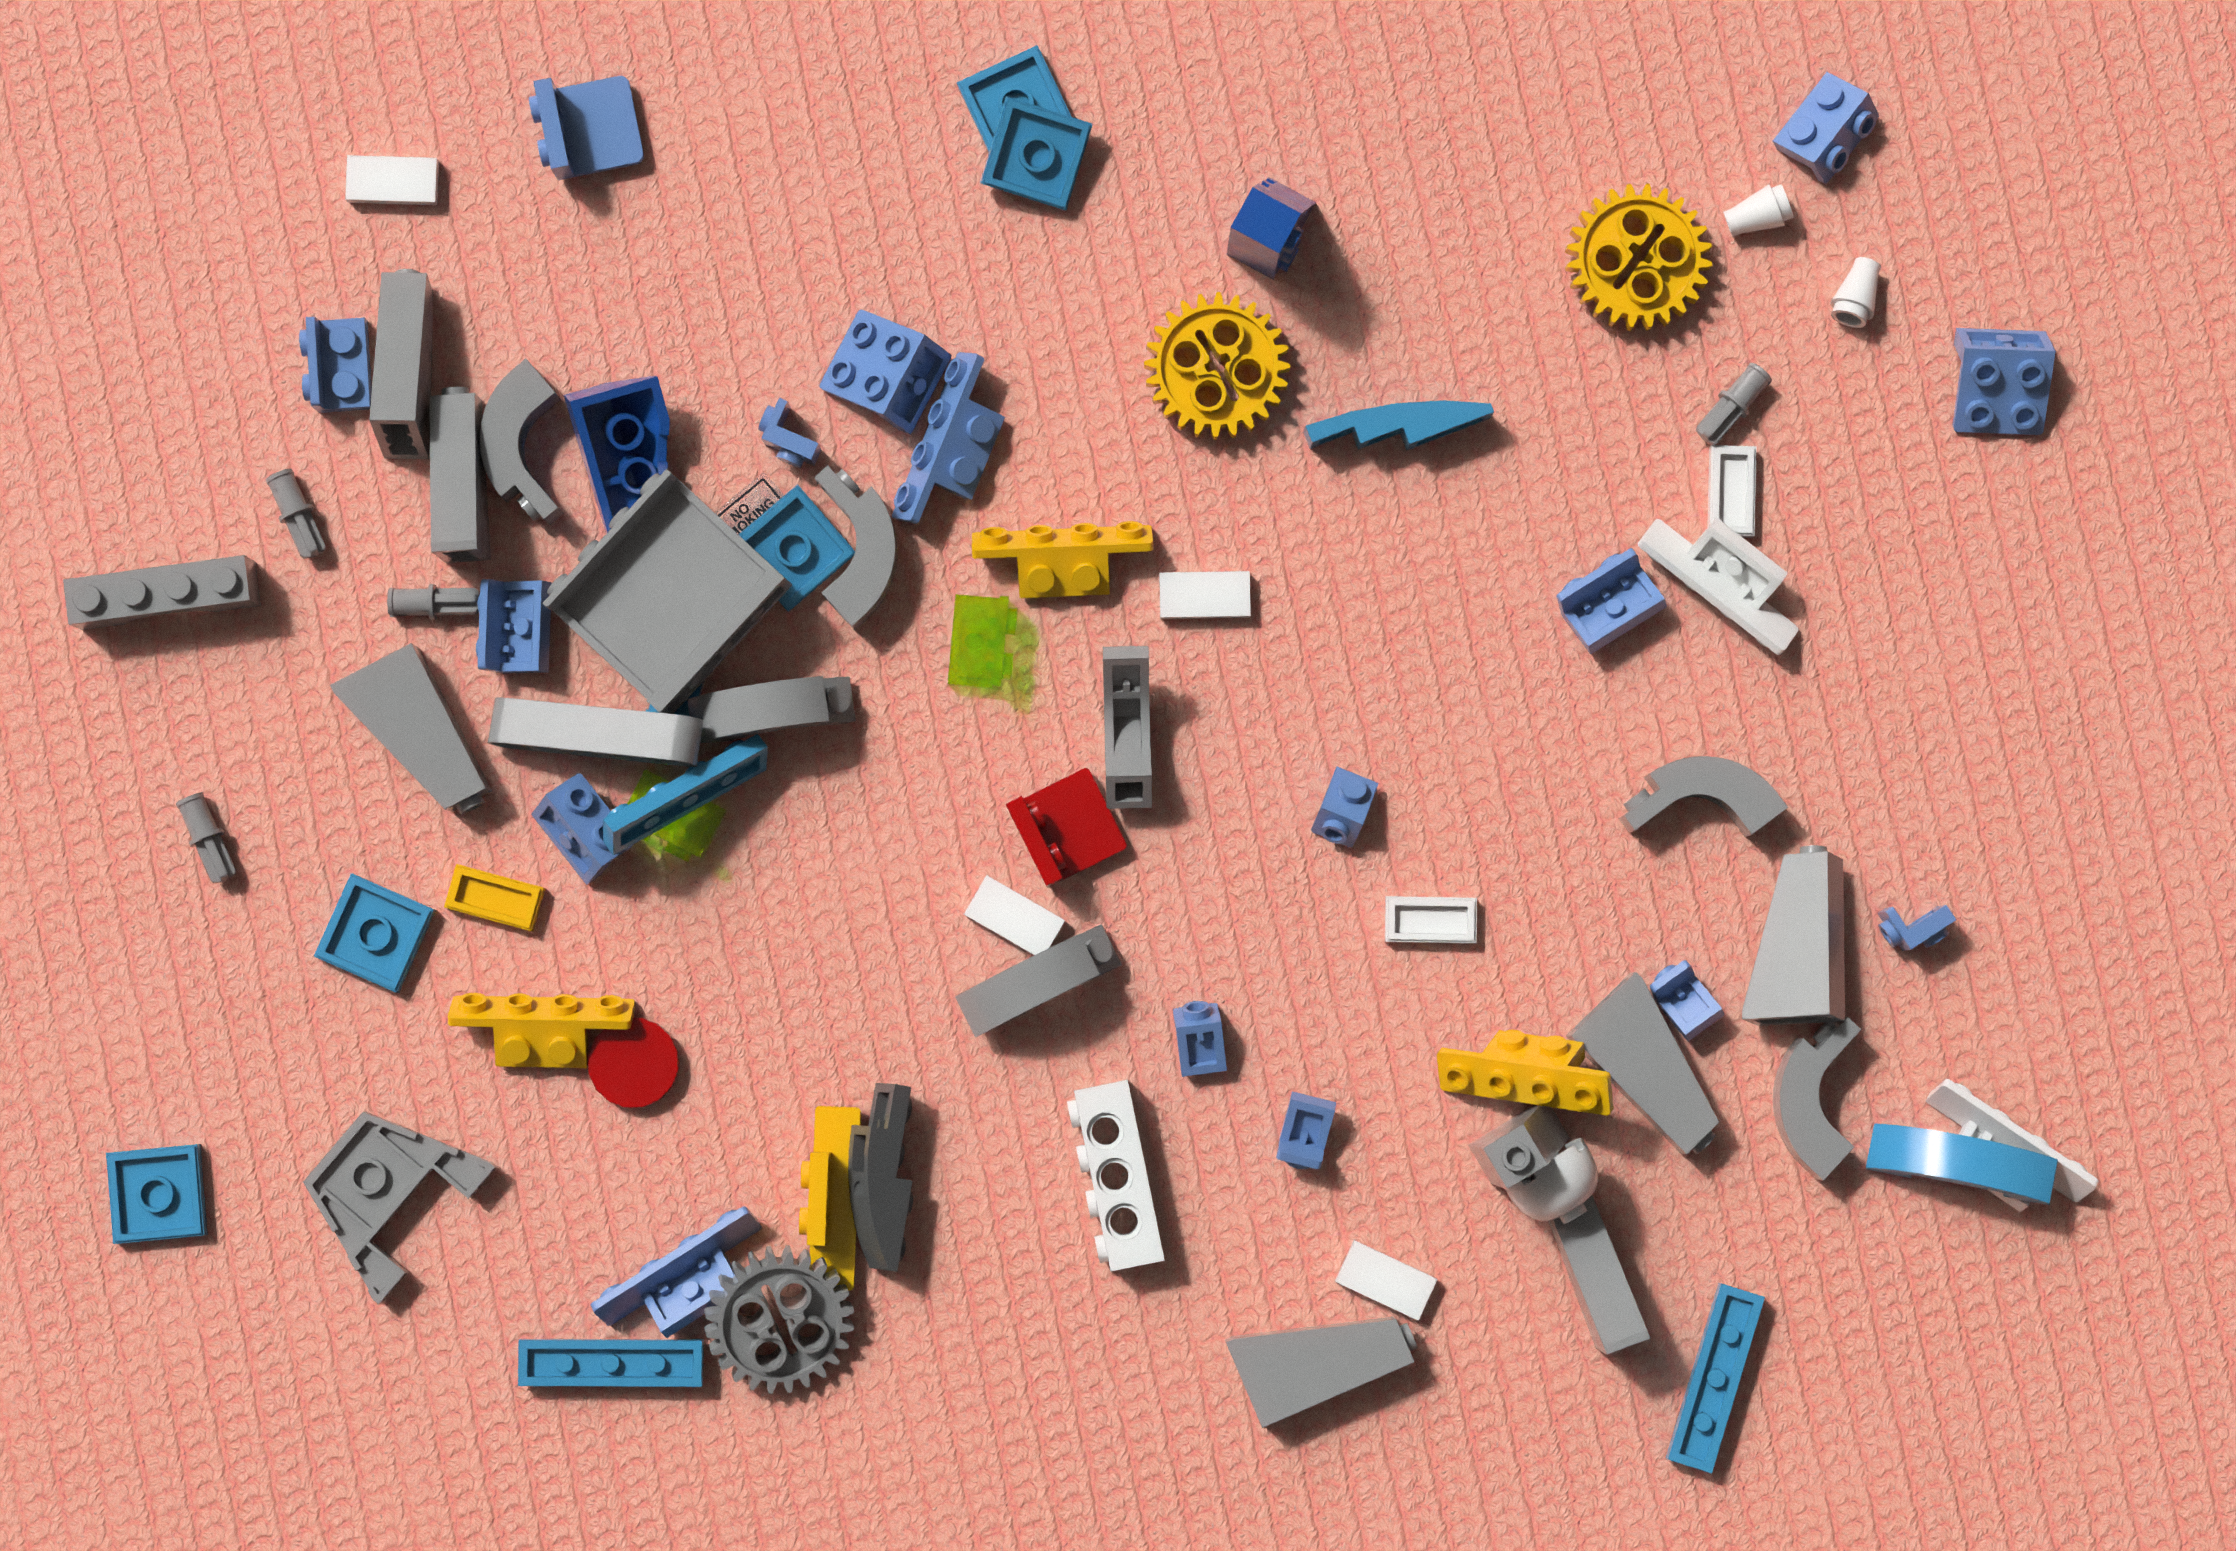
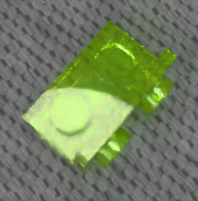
M955 595L948 686L1002 690L1003 679H1012L1014 653L1005 651L1007 634L1016 635L1018 608L1009 607V596L993 598Z
M644 770L627 804L629 805L646 796L647 792L655 785L662 782L669 783V781ZM708 802L656 831L653 835L668 842L664 849L665 851L689 862L692 854L703 859L727 810ZM651 835L647 836L643 840L648 842Z

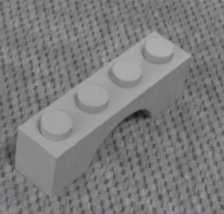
M245 555L63 579L68 625L80 630L124 625L136 619L161 614L193 611L221 612L261 606L256 562Z

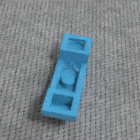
M1874 1124L1866 1169L1908 1178L1916 1175L2002 1192L2004 1197L2050 1205L2058 1159L2022 1148L1965 1135L1908 1126Z

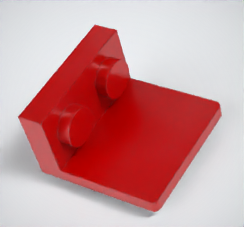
M1088 768L1079 770L1025 798L1020 796L1006 803V807L1047 888L1125 850L1127 847Z

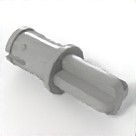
M1750 363L1727 391L1722 390L1718 394L1720 400L1696 427L1698 435L1712 445L1717 444L1740 417H1747L1749 414L1748 407L1763 389L1772 382L1770 375L1757 364Z
M285 469L266 478V483L269 485L282 514L278 519L280 523H286L300 556L303 559H308L324 552L326 545L311 514L314 510L313 505L306 503L294 477L293 470Z
M430 584L425 589L389 588L387 596L388 614L390 617L429 615L430 620H436L437 615H475L479 612L477 605L479 591L475 588H437L435 584Z
M200 792L178 801L176 806L180 810L192 838L189 841L190 847H196L210 881L220 883L232 878L236 874V868L221 837L225 832L223 828H217L205 802L204 794Z

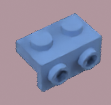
M1826 72L1774 138L1773 143L1778 151L1812 168L1817 180L1827 184L1835 173L1844 168L1850 153L1861 139L1867 137L1872 132L1879 114L1869 93Z
M1632 548L1622 554H1614L1608 557L1598 569L1585 577L1571 580L1556 596L1562 617L1590 654L1667 607L1665 598L1640 567L1638 555Z
M493 579L481 580L480 594L477 602L479 610V638L476 643L478 669L502 674L549 673L551 610L543 602L549 596L547 590L552 582L542 580L510 582Z

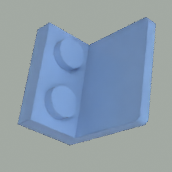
M859 310L819 387L831 395L875 412L898 430L911 435L952 355L925 334L865 310Z
M1956 328L1954 346L1961 360L1952 423L1956 432L2041 435L2044 432L2056 353L2046 331Z

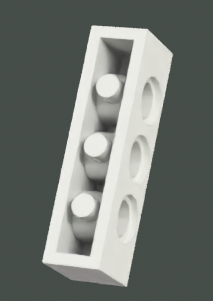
M1128 1080L1074 1090L1076 1100L1067 1101L1072 1128L1081 1127L1085 1145L1076 1146L1081 1173H1091L1094 1190L1085 1191L1090 1218L1100 1217L1103 1235L1094 1236L1099 1262H1109L1110 1271H1116L1165 1261ZM1100 1118H1111L1119 1127L1117 1139L1110 1144H1101L1092 1135L1093 1124ZM1120 1163L1127 1169L1128 1180L1124 1186L1118 1189H1111L1104 1185L1101 1179V1172L1106 1165ZM1119 1208H1129L1137 1216V1225L1130 1233H1118L1111 1226V1215Z

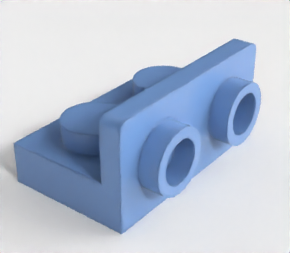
M306 317V329L300 330L299 333L301 354L303 357H308L309 374H303L302 376L304 400L310 401L311 407L319 413L369 410L371 406L372 383L368 320L363 317L319 321L316 317Z
M580 773L546 794L531 814L586 885L598 878L615 858L633 846L631 845L613 855L604 844L603 819L611 811Z

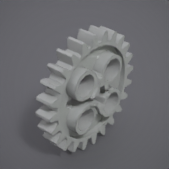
M790 1245L785 1246L781 1257H775L771 1246H767L765 1259L760 1261L750 1251L748 1252L750 1265L744 1268L740 1263L733 1261L732 1266L735 1276L733 1278L722 1274L718 1276L724 1291L710 1290L709 1292L710 1300L717 1305L704 1309L706 1319L713 1322L704 1327L706 1337L714 1339L709 1344L711 1354H722L718 1359L722 1370L734 1366L732 1377L735 1382L748 1375V1384L751 1390H754L761 1380L766 1382L769 1394H773L777 1382H783L787 1392L791 1393L793 1380L800 1379L802 1384L808 1388L810 1387L809 1374L813 1371L823 1378L827 1376L823 1366L825 1361L836 1365L840 1363L839 1357L834 1350L835 1348H849L847 1338L841 1334L854 1331L852 1320L846 1318V1316L854 1313V1308L850 1301H843L850 1295L846 1284L837 1285L840 1281V1276L836 1269L825 1273L827 1264L823 1257L811 1265V1256L807 1249H804L799 1257L795 1259L793 1258ZM796 1283L803 1286L801 1292L795 1297L789 1298L780 1295L783 1288L788 1284ZM764 1285L770 1287L779 1311L786 1321L790 1336L797 1348L795 1354L788 1352L779 1327L772 1317L768 1302L761 1291ZM755 1302L761 1305L759 1310L753 1315L743 1316L738 1313L740 1307L745 1303ZM815 1323L820 1326L817 1333L812 1336L804 1337L798 1334L801 1327L805 1324ZM774 1342L778 1344L776 1350L769 1355H759L756 1353V1349L762 1343Z

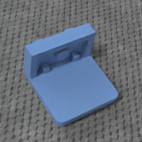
M615 76L556 88L551 78L533 81L536 95L529 97L530 110L534 123H542L545 138L537 140L539 155L543 167L550 166L557 180L637 165L643 161L644 151L630 83L626 77Z

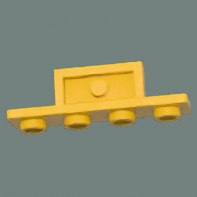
M1125 521L1112 527H1097L1091 523H1079L1065 529H1052L1046 525H1034L1026 530L1007 531L1002 527H989L981 532L972 533V558L1017 557L1019 598L1110 594L1108 553L1146 552L1153 550L1152 526L1142 525L1136 521Z
M467 993L462 996L453 997L447 1017L449 1026L493 1027L495 1066L587 1068V1029H630L635 1011V1000L623 999L616 995H605L600 998H576L569 994H561L554 997H530L522 993L509 996H485L481 993Z
M1499 1030L1482 1053L1450 1048H1441L1437 1053L1439 1083L1443 1091L1606 1116L1610 1115L1614 1109L1610 1073L1579 1067L1585 1059L1584 1042L1566 1040L1561 1036L1544 1037L1524 1034L1519 1030Z
M817 1106L814 1123L813 1152H810V1161H802L801 1189H809L808 1207H800L799 1235H807V1245H810V1264L812 1265L816 1260L823 1257L827 1264L825 1273L836 1269L840 1276V1281L837 1285L846 1284L848 1291L854 1288L856 1229L850 1203L848 1158L851 1126H861V1109L858 1107Z

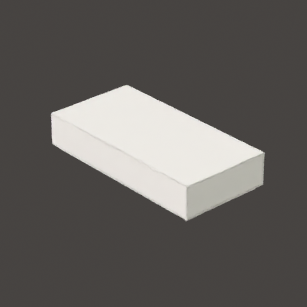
M347 155L345 200L348 203L438 205L439 160L437 158Z
M1711 445L1709 447L1707 528L1717 517L1741 537L1753 538L1755 536L1757 446Z
M1250 571L1159 573L1160 619L1250 618L1251 616Z
M987 875L964 913L965 916L1033 955L1050 948L1065 922L1064 919Z
M1385 897V942L1476 944L1477 898Z
M1353 1240L1335 1282L1419 1321L1437 1282V1278Z

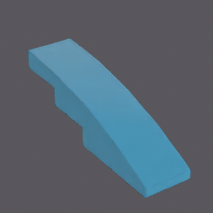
M1446 400L1395 403L1351 411L1305 426L1303 433L1310 449L1352 433L1358 450L1400 434L1407 451L1489 420L1494 410L1491 403Z

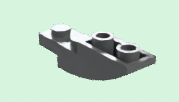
M875 1083L869 1125L851 1126L848 1158L850 1203L860 1246L869 1267L898 1272L899 1262L903 1259L906 1250V1241L903 1237L906 1218L913 1207L912 1181L896 1178L898 1168L902 1165L905 1154L902 1143L904 1128L912 1112L911 1087L898 1084Z

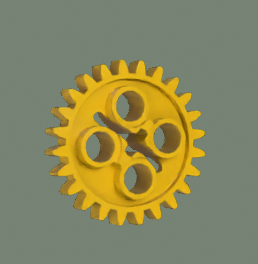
M1627 184L1622 198L1619 197L1613 188L1609 189L1607 192L1608 204L1606 205L1600 199L1594 198L1591 202V207L1595 215L1582 210L1578 219L1585 228L1572 227L1569 235L1579 241V243L1568 244L1565 248V253L1577 257L1576 260L1567 263L1565 271L1579 274L1570 284V288L1578 289L1584 287L1586 290L1579 301L1581 305L1592 300L1597 303L1592 315L1596 318L1605 310L1610 312L1609 326H1613L1619 317L1625 318L1627 331H1631L1636 320L1641 319L1645 330L1648 331L1652 328L1654 317L1656 316L1666 326L1671 321L1669 310L1682 317L1686 313L1682 299L1695 304L1699 296L1692 287L1704 288L1708 283V280L1698 273L1700 271H1707L1712 267L1711 261L1701 258L1702 254L1710 251L1712 243L1699 242L1698 240L1705 233L1707 227L1706 225L1692 226L1691 222L1698 212L1697 210H1692L1683 214L1680 211L1684 203L1683 197L1677 199L1673 204L1668 203L1667 188H1664L1657 198L1652 197L1650 184L1644 186L1640 195H1636L1632 185ZM1627 217L1640 219L1645 227V233L1639 236L1628 234L1624 230L1623 219ZM1656 226H1662L1664 229L1663 233L1650 248L1644 260L1638 264L1620 289H1615L1613 283L1626 268L1633 257V253L1638 252ZM1665 243L1675 245L1681 254L1680 261L1675 263L1665 261L1660 256L1659 246ZM1601 252L1613 254L1617 259L1618 269L1614 271L1602 270L1597 265L1596 255ZM1636 279L1649 281L1654 288V296L1650 298L1637 296L1633 291L1632 282Z
M1217 292L1214 303L1208 305L1204 296L1198 294L1197 308L1194 309L1184 300L1181 301L1180 309L1182 315L1180 317L1169 311L1165 313L1166 321L1170 326L1168 329L1157 325L1154 327V333L1161 342H1147L1146 350L1157 356V358L1144 361L1145 369L1156 371L1155 375L1146 379V387L1160 388L1152 397L1153 404L1166 401L1168 405L1164 410L1163 417L1167 419L1176 413L1180 415L1177 428L1179 430L1186 427L1189 422L1194 423V435L1197 438L1201 435L1204 427L1211 428L1213 440L1218 439L1220 428L1225 427L1230 436L1236 438L1237 424L1240 423L1248 431H1253L1254 422L1252 417L1256 415L1260 419L1267 421L1269 414L1264 405L1269 404L1278 407L1281 400L1273 393V390H1286L1288 385L1285 380L1277 377V374L1290 371L1289 363L1278 361L1279 357L1288 353V345L1274 344L1282 334L1281 328L1268 331L1266 326L1271 319V315L1267 313L1258 319L1254 317L1257 304L1255 302L1248 305L1245 310L1240 309L1239 295L1233 297L1230 305L1223 304L1221 292ZM1221 326H1230L1234 328L1239 338L1233 345L1222 346L1214 339V331ZM1196 332H1203L1212 354L1218 362L1227 361L1224 375L1231 387L1236 391L1239 397L1237 401L1230 399L1219 373L1216 370L1207 371L1210 358L1202 344L1197 340ZM1190 347L1197 352L1199 360L1192 367H1182L1174 360L1175 352L1180 348ZM1251 365L1259 371L1260 379L1255 384L1244 385L1236 379L1235 371L1240 366ZM1211 386L1217 389L1221 399L1215 406L1205 407L1196 400V392L1201 387Z

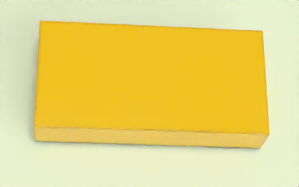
M456 864L444 908L533 932L546 888Z

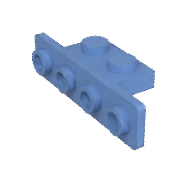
M959 352L956 358L949 363L945 371L944 379L946 383L939 399L934 402L929 411V425L925 435L913 450L911 456L912 467L906 482L896 492L894 498L895 509L892 518L902 522L917 524L920 521L934 485L963 499L972 500L1005 419L1004 416L969 399L983 365L984 357L976 353Z
M746 1206L738 1210L728 1211L717 1220L716 1224L707 1230L685 1238L678 1245V1248L661 1259L646 1263L635 1276L622 1284H616L607 1288L600 1298L592 1302L590 1306L593 1312L607 1326H611L646 1304L660 1332L668 1338L704 1315L705 1308L717 1306L710 1300L709 1292L710 1290L724 1291L718 1276L720 1274L731 1278L735 1276L733 1267L725 1252L760 1231L762 1226Z

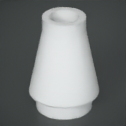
M1768 184L1735 207L1723 212L1732 237L1742 233L1785 226V221L1794 218L1788 198L1781 184L1773 188Z
M1865 257L1855 259L1852 269L1830 302L1833 308L1831 316L1834 320L1849 327L1861 328L1866 325L1867 320L1873 318L1878 275L1881 270V265L1878 262Z

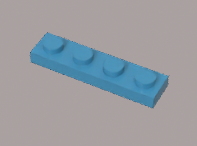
M758 734L745 741L737 740L727 746L722 754L707 762H697L696 767H689L684 775L675 780L655 785L647 792L646 796L629 805L621 804L603 819L604 844L615 855L766 771L768 746Z
M1718 1283L1666 1459L1708 1473L1713 1472L1765 1297Z
M519 1339L518 1386H703L704 1339Z

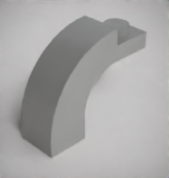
M525 358L501 380L488 400L480 428L481 457L493 487L507 503L521 492L523 496L517 502L534 521L542 516L551 525L564 513L531 475L525 460V442L533 424L561 399Z
M827 465L814 478L817 484L853 523L856 532V550L848 568L822 592V595L855 631L878 609L891 587L897 564L896 534L886 506L871 486L857 498L855 493L860 488L843 469L835 474Z
M1103 647L1107 809L1152 808L1149 647Z
M823 676L780 680L716 691L687 699L690 717L704 721L700 744L733 741L778 730L847 724L856 721L850 677L823 678Z
M1698 756L1670 762L1646 775L1644 779L1654 792L1650 795L1644 788L1625 802L1623 805L1628 812L1621 816L1619 820L1627 831L1631 833L1674 801L1682 798L1696 797L1709 800L1720 806L1729 815L1744 837H1747L1787 809L1788 806L1774 788L1750 768L1724 758Z
M1101 924L1008 968L957 995L955 998L976 1038L1122 964Z
M1845 1017V1021L1825 1022L1812 1037L1817 1041L1814 1046L1809 1044L1804 1038H1796L1784 1054L1774 1080L1773 1111L1781 1139L1794 1159L1817 1180L1824 1181L1854 1148L1828 1122L1823 1114L1819 1100V1087L1825 1070L1861 1030L1849 1017Z

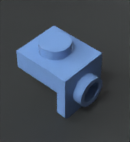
M779 398L775 407L768 405L758 428L759 431L764 432L761 438L764 444L778 450L776 457L792 466L801 468L803 462L815 466L821 452L819 443L782 428L791 409L789 402Z
M1336 767L1311 831L1323 836L1329 842L1353 847L1364 824L1379 783Z
M1947 905L1935 907L1908 926L1904 924L1894 907L1884 908L1878 912L1879 917L1883 921L1878 925L1882 935L1893 948L1898 945L1902 951L1911 950L1922 942L1926 948L1936 944L1950 934L1946 926L1956 921Z
M1683 960L1678 965L1665 967L1657 974L1654 982L1650 985L1656 1004L1687 1041L1693 1039L1724 1016L1722 1007L1697 979L1692 966L1687 960Z
M1292 1091L1279 1137L1276 1158L1285 1161L1289 1166L1297 1169H1321L1336 1102Z

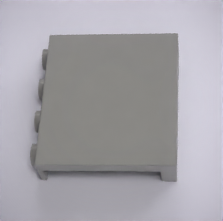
M666 469L661 475L658 473L654 474L644 483L640 489L642 496L630 509L624 507L612 518L609 523L611 529L599 542L594 540L582 550L578 557L580 563L569 575L562 574L550 585L547 590L549 596L543 604L555 612L633 685L659 713L674 714L786 593L792 584L677 477Z

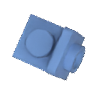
M1192 1001L1186 1003L1183 1007L1174 1008L1173 1018L1182 1077L1227 1071L1222 1022L1218 1004Z

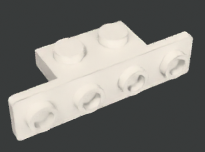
M1717 517L1694 544H1691L1660 519H1656L1638 542V546L1652 560L1663 565L1682 580L1688 588L1704 597L1718 608L1725 617L1732 619L1755 637L1761 645L1768 647L1775 654L1781 655L1799 629L1793 622L1766 602L1788 573Z
M1945 1079L1929 1093L1926 1102L1961 1125L1962 1128L1959 1135L1998 1142L2058 1159L2053 1188L2070 1200L2079 1202L2096 1189L2099 1180L2088 1173L2084 1166L2076 1161L2067 1159L2049 1147L2044 1139L2030 1134L2012 1122L2004 1112L1988 1106L1975 1097L1967 1087L1954 1083L1950 1079ZM1988 1190L2019 1212L2023 1211L2030 1204L2029 1201L2004 1197L2002 1192Z

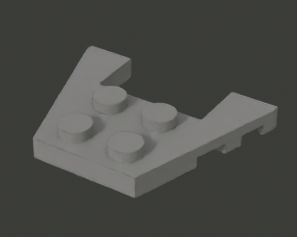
M362 1112L303 1183L332 1232H335L346 1250L347 1257L354 1269L359 1272L368 1287L370 1296L377 1304H381L408 1273L405 1268L373 1242V1239L433 1169L469 1199L472 1198L498 1166L491 1161L371 1113Z

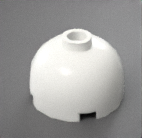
M1582 1138L1565 1144L1566 1150L1557 1153L1547 1166L1512 1187L1505 1188L1513 1203L1522 1213L1540 1221H1549L1560 1217L1563 1224H1566L1587 1211L1584 1202L1595 1192L1598 1173L1593 1156Z

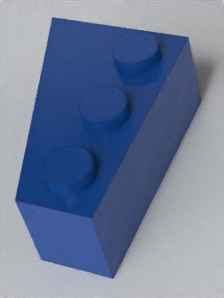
M1268 177L1266 181L1263 180L1261 184L1258 183L1252 187L1232 223L1227 255L1274 280L1279 269L1287 272L1300 249L1298 248L1302 240L1300 238L1304 232L1302 227L1316 202Z

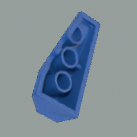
M656 375L608 382L564 395L576 440L606 534L611 529L609 523L612 518L624 507L630 509L642 496L640 489L644 483L654 474L658 473L661 475L668 468L667 440L670 419Z

